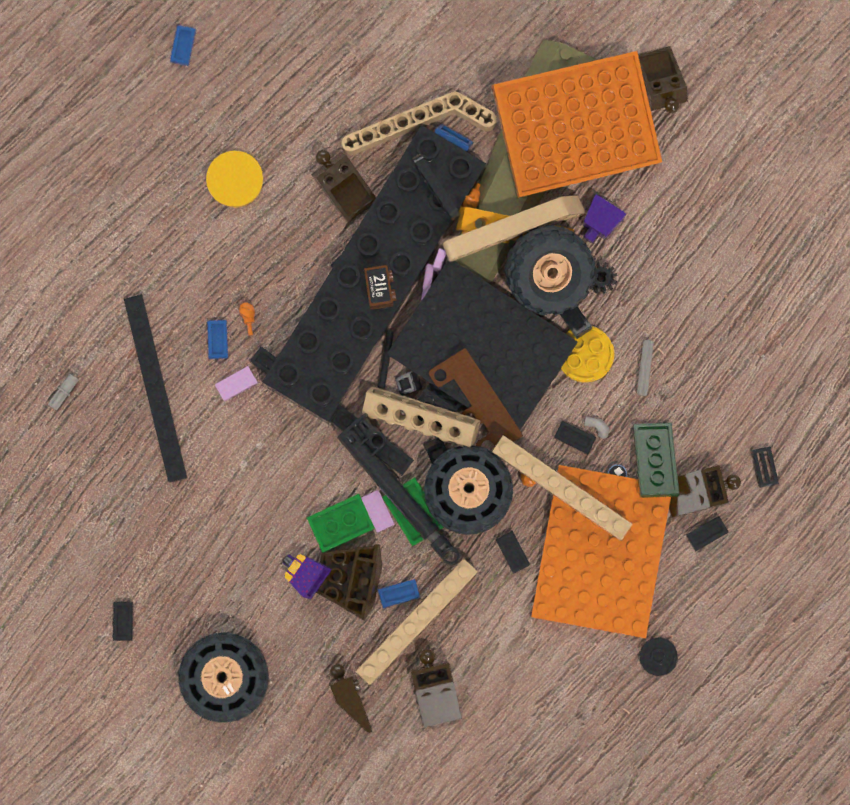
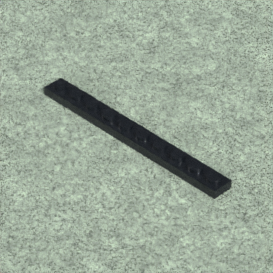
M143 295L125 298L124 303L168 483L188 479Z
M261 346L249 362L267 375L277 358ZM340 405L330 423L343 432L358 418ZM377 436L373 438L372 443L375 446H380L383 443V439ZM387 439L385 448L377 454L381 461L401 476L404 475L414 462L411 457Z

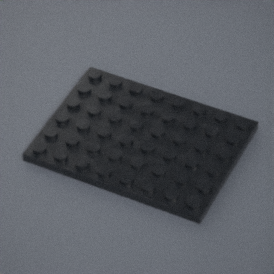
M448 260L387 355L436 386L429 376V371L466 348L519 430H521L578 342L457 262H450ZM438 369L434 377L437 381H444L447 374L444 370ZM455 379L441 387L436 386L466 407L470 408L472 406Z

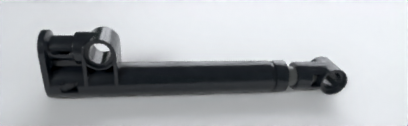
M367 413L363 414L346 428L337 439L413 528L420 533L424 541L428 539L431 542L430 546L443 562L449 566L457 564L460 558L458 550L444 534L440 535L437 531L439 527L432 522L433 520L377 456L386 446V437L367 419ZM379 436L383 439V443L380 446H375L372 443L373 438ZM449 551L456 554L457 558L453 562L445 558L446 553Z

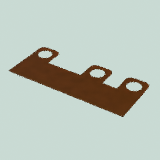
M466 348L429 371V376L438 387L455 379L472 405L460 414L472 413L476 419L480 420V424L484 423L490 434L478 440L476 446L480 447L484 441L489 440L495 448L503 436L512 442L523 436ZM438 369L446 372L447 377L444 381H437L434 374Z

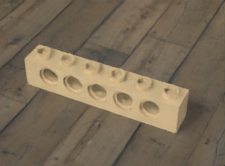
M373 386L366 392L362 411L364 414L367 413L370 418H379L385 420L388 424H398L407 430H417L426 436L433 435L445 442L452 441L461 447L463 445L471 447L475 443L480 425V420ZM382 404L386 405L388 410H385ZM400 410H403L406 416L402 415ZM417 415L421 416L424 422L420 421ZM435 421L440 422L442 427L437 426ZM453 427H457L460 433H457Z

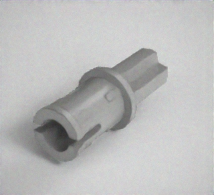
M69 373L62 385L57 387L58 390L49 401V406L58 410L67 396L70 397L69 393L79 380Z

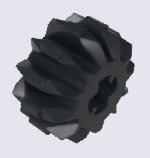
M600 262L596 263L594 283L589 288V290H592L595 287V294H598L599 289L602 290L603 294H606V288L612 291V285L617 284V281L613 279L617 277V273H611L614 267L611 266L607 269L608 263L606 262L603 267H601ZM599 274L600 276H605L604 282H602V280L601 282L597 280Z

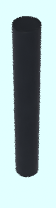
M391 331L386 333L378 388L385 389L390 362V356L387 353L392 347L394 332Z

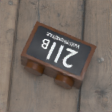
M387 265L364 268L370 310L393 307V301H396L395 289H391L390 282H393L392 270L388 271Z

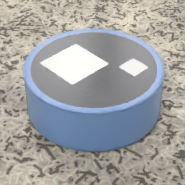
M613 465L608 470V474L627 477V471L622 465Z

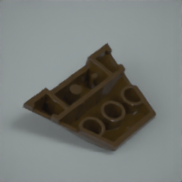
M380 544L321 553L319 563L332 570L316 593L365 621L375 604L382 570Z

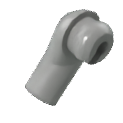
M585 417L584 426L595 427L600 438L608 437L610 429L602 419Z

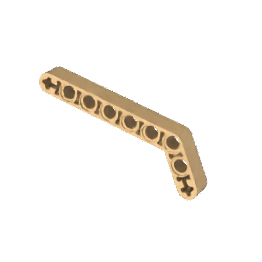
M451 92L346 135L342 139V149L346 155L352 156L419 129L421 125L426 126L453 114L483 131H491L496 125V115L459 92ZM458 99L460 104L453 106L450 104V101ZM435 106H440L443 110L440 113H435L432 109ZM473 108L476 110V113L468 115L466 110ZM418 113H422L425 115V118L417 120L415 116ZM488 118H490V119H491V122H488L487 124H485V123H484V120H487ZM401 120H405L408 123V125L406 127H400L398 126V122ZM384 127H387L391 131L390 133L384 135L380 132V130ZM367 134L373 137L369 142L363 140V137ZM351 142L353 148H350L347 143Z
M579 196L559 197L447 240L442 245L449 261L452 262L528 233L530 229L540 228L557 221L573 220L584 215L585 210Z

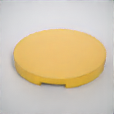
M228 151L216 157L210 164L206 175L207 187L212 197L218 203L233 208L243 207L258 197L263 185L262 169L251 155L241 151Z
M592 326L591 331L578 339L575 338L571 331H568L566 334L578 343L561 367L563 373L570 379L581 383L594 382L604 377L614 361V347L609 337L601 329Z

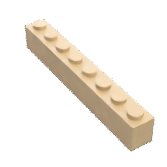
M505 436L500 439L492 451L503 461L618 540H622L632 524Z
M463 559L356 672L371 685L478 572Z

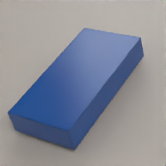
M177 25L170 63L189 66L196 28Z
M444 124L439 125L434 132L466 152L473 145V141Z
M227 320L207 321L209 359H228Z
M415 579L378 589L383 608L420 598Z

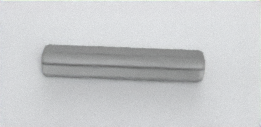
M651 340L643 341L637 395L646 396L648 393L654 342Z

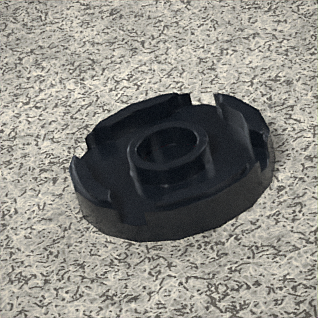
M661 637L652 638L641 647L639 661L642 668L648 674L664 676L672 672L676 667L678 654L674 644L669 640Z

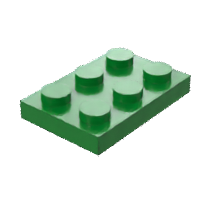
M414 477L403 484L405 489L433 520L432 522L439 527L437 531L443 529L444 527L431 515L426 505L424 491ZM386 495L383 496L382 499L411 546L413 547L422 542L424 539L420 536V533L413 528Z
M360 494L307 517L322 553L375 529Z

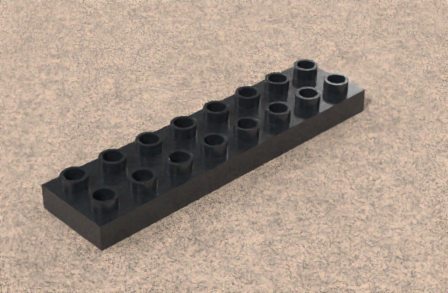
M422 125L262 381L264 387L328 425L454 220H450L411 159L419 154L422 155L459 212L465 197L469 195L471 189L475 187L486 169L487 163ZM387 265L388 271L392 270L393 282H390L391 289H395L396 301H393V307L370 310L364 268Z

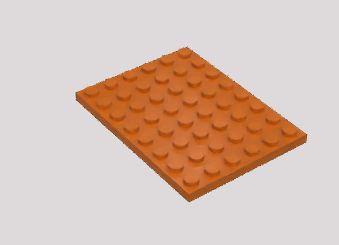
M637 51L492 85L518 197L662 163Z
M558 465L557 473L629 521L632 525L622 540H618L553 495L531 617L646 638L671 497L640 498L638 479Z

